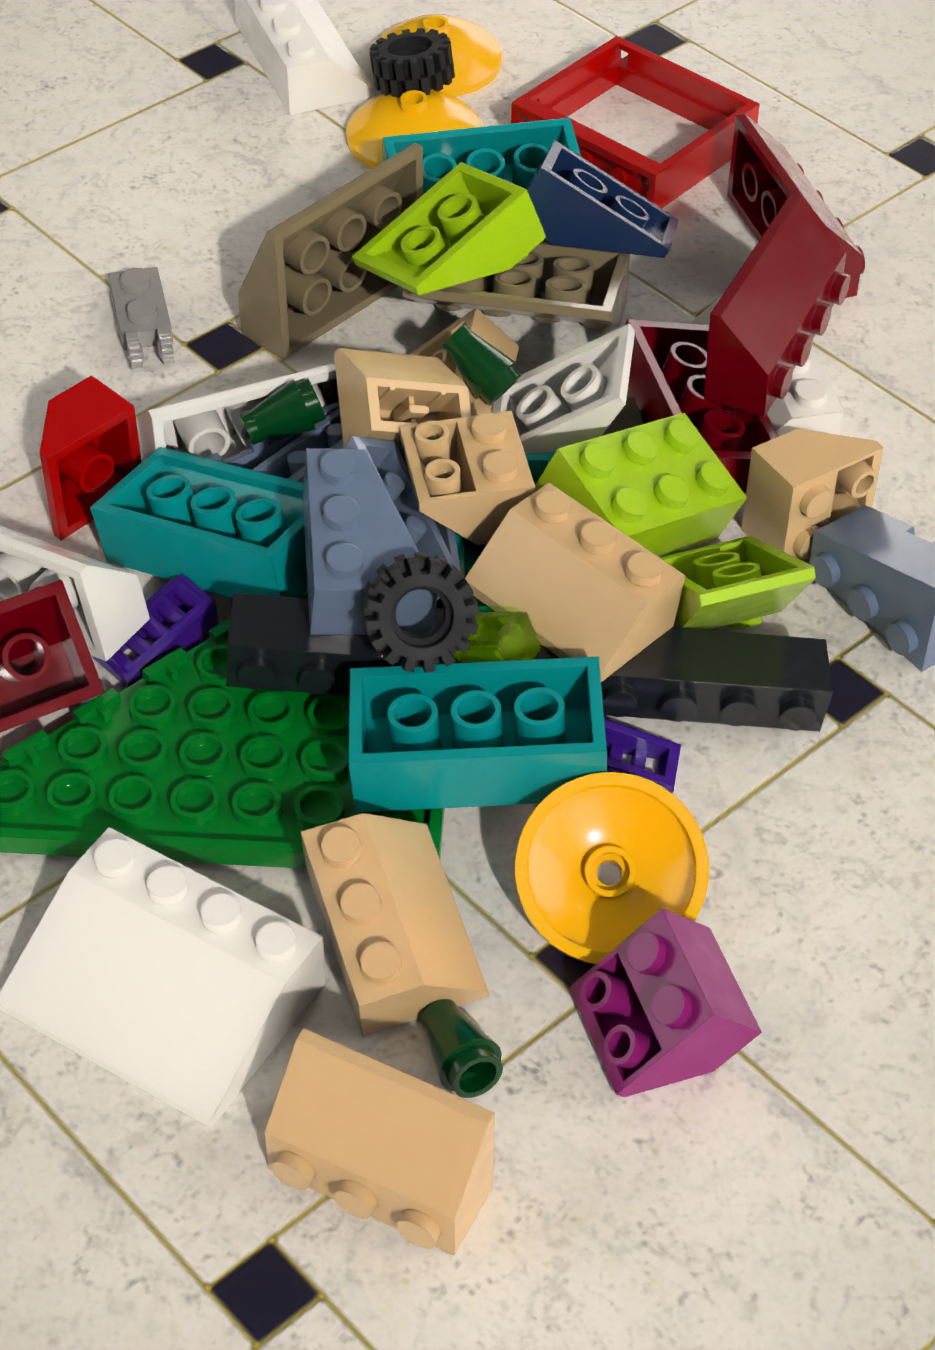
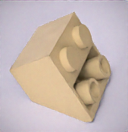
M338 348L334 352L343 446L346 445L351 436L401 442L399 426L471 416L468 386L437 357Z
M512 411L483 413L475 416L399 426L400 438L419 511L478 546L488 544L508 511L535 492V484Z
M798 428L753 447L746 491L747 499L745 500L741 530L747 536L751 535L799 560L809 559L815 530L864 505L872 508L884 447L875 440Z

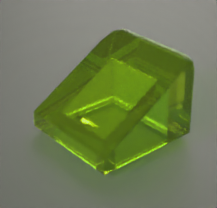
M479 612V614H475V620L478 623L476 635L470 633L467 639L471 646L465 654L458 650L453 657L464 663L534 660L540 651L541 644L527 612Z

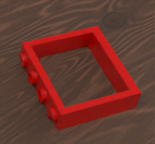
M615 36L511 103V124L569 118V115L615 85H618L708 129L703 135L660 164L571 119L581 157L660 208H664L731 160L736 115L745 113L758 124L760 103L619 36ZM621 50L627 52L628 55L621 58Z

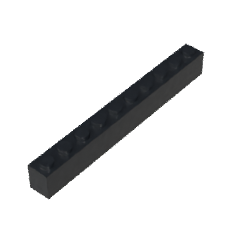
M233 593L227 643V687L350 696V668L401 666V664L396 662L394 665H391L384 660L382 653L379 650L376 651L368 635H310L308 598ZM443 609L435 610L432 630L440 623ZM486 612L475 614L478 628L476 635L470 633L467 640L471 646L465 654L458 650L453 655L456 661L454 663L559 658L498 613ZM676 627L669 629L601 682L604 715L661 719L675 722L688 721L727 724L731 726L780 728L793 731L820 732L833 694L826 639Z

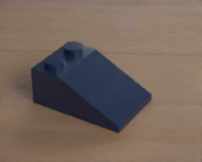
M556 140L553 142L525 187L545 232L546 238L544 240L552 245L665 258L670 251L679 219Z

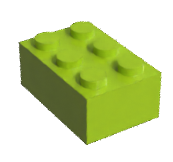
M685 413L558 448L535 485L536 492L547 483H551L658 557L667 556L717 539L747 499L744 492Z

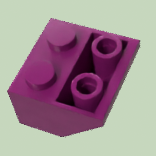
M663 908L569 987L616 1095L628 1097L714 1072L762 1033L710 927Z

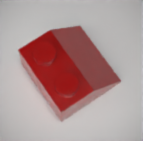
M92 375L50 399L47 405L39 454L53 533L60 541L93 521L94 518L90 507L142 462L134 405Z

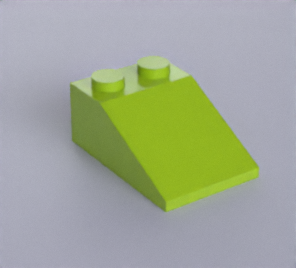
M460 162L352 256L355 265L417 295H423L510 270L518 262L525 259L529 252L546 238V235L527 189Z
M751 535L659 557L686 576L673 626L676 628L710 630L726 625L733 629L757 626L763 622L762 616L781 612L816 579L814 566Z

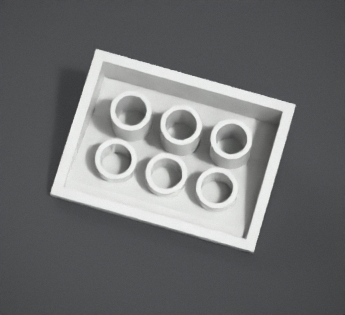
M109 827L68 871L0 990V1011L212 1129L325 986L326 972L323 937Z

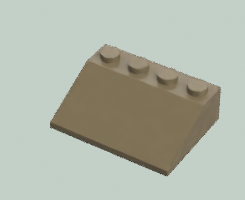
M417 143L412 144L267 231L238 293L241 334L284 360L398 287V285L355 265L352 256L423 195V147Z
M542 241L529 252L525 259L518 262L510 270L423 295H417L403 288V296L421 303L435 304L437 308L445 311L478 308L494 317L518 314L533 316L535 320L543 323L568 320L582 322L584 326L592 329H605L610 326L619 327L626 304L630 254L552 245L547 241Z

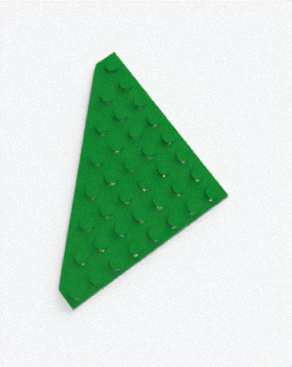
M308 590L300 598H308ZM441 598L437 601L436 609H443ZM230 618L210 629V639L186 652L180 647L143 669V678L118 693L114 688H111L73 711L74 720L50 734H47L42 729L1 753L3 761L0 763L1 853L82 857L110 827L176 862L306 869L301 831L361 813L427 824L440 859L445 808L355 812L349 771L350 696L227 687L226 665Z

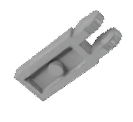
M158 267L145 269L131 268L123 272L108 273L123 350L128 352L131 369L143 368V348L157 346L158 354L163 364L175 363L172 327Z

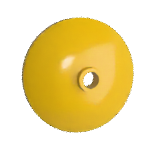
M428 14L410 18L391 26L377 38V40L380 38L388 39L387 35L394 32L400 35L402 30L410 29V33L416 32L417 28H425V33L434 29L438 30L439 34L442 32L447 34V38L450 37L455 78H452L450 85H443L444 89L440 90V92L454 97L469 94L485 87L495 79L502 65V51L497 40L478 24L455 16Z
M411 90L403 93L399 98L392 97V93L387 96L380 94L365 102L350 117L346 127V140L353 156L362 164L372 169L382 163L383 137L483 126L475 111L460 99L435 90H430V95H426L421 91Z
M602 772L582 776L565 783L545 797L535 808L519 838L515 858V881L521 905L538 933L549 944L569 957L596 965L662 908L695 921L707 893L709 858L703 834L696 820L685 805L671 792L655 782L640 776L618 772ZM606 863L615 865L621 874L620 881L611 886L600 882L597 876V869L601 865Z

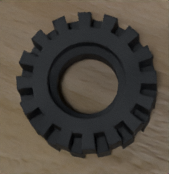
M417 28L416 32L410 33V29L402 30L400 35L394 32L387 35L388 39L380 38L376 40V44H372L369 54L375 89L377 91L381 90V94L385 96L392 93V97L399 98L403 93L411 90L421 91L426 95H430L431 89L438 92L444 89L443 85H450L452 78H455L450 37L447 38V34L444 32L439 34L438 30L431 29L425 33V28Z
M414 552L415 557L406 558L404 554L393 557L395 560L394 564L386 567L383 563L376 570L378 576L374 582L368 580L364 589L367 594L366 599L361 602V612L364 617L363 623L366 632L376 651L379 650L382 653L384 660L391 665H394L395 662L401 664L402 669L405 671L414 672L415 667H422L425 673L436 671L435 664L444 662L445 666L448 667L456 662L453 655L458 650L465 654L471 646L467 640L470 633L476 635L478 623L475 620V614H479L478 603L473 596L474 592L462 573L455 566L452 567L446 559L437 555L435 558H431L425 552ZM419 589L429 590L437 594L442 600L443 616L440 623L432 631L425 634L417 635L404 631L396 621L398 603L411 591Z

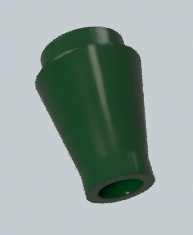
M466 324L455 331L442 345L451 356L475 398L482 397L489 405L497 401L521 377L513 367L516 363L514 360L475 334Z
M292 379L257 406L240 414L253 445L265 440L316 430L314 424L326 419L309 379L297 384Z
M441 999L427 1006L421 1015L420 1023L427 1034L441 1084L446 1089L454 1091L463 1098L477 1097L489 1091L502 1075L503 1066L501 1063L502 1053L500 1047L458 1009L454 1001Z

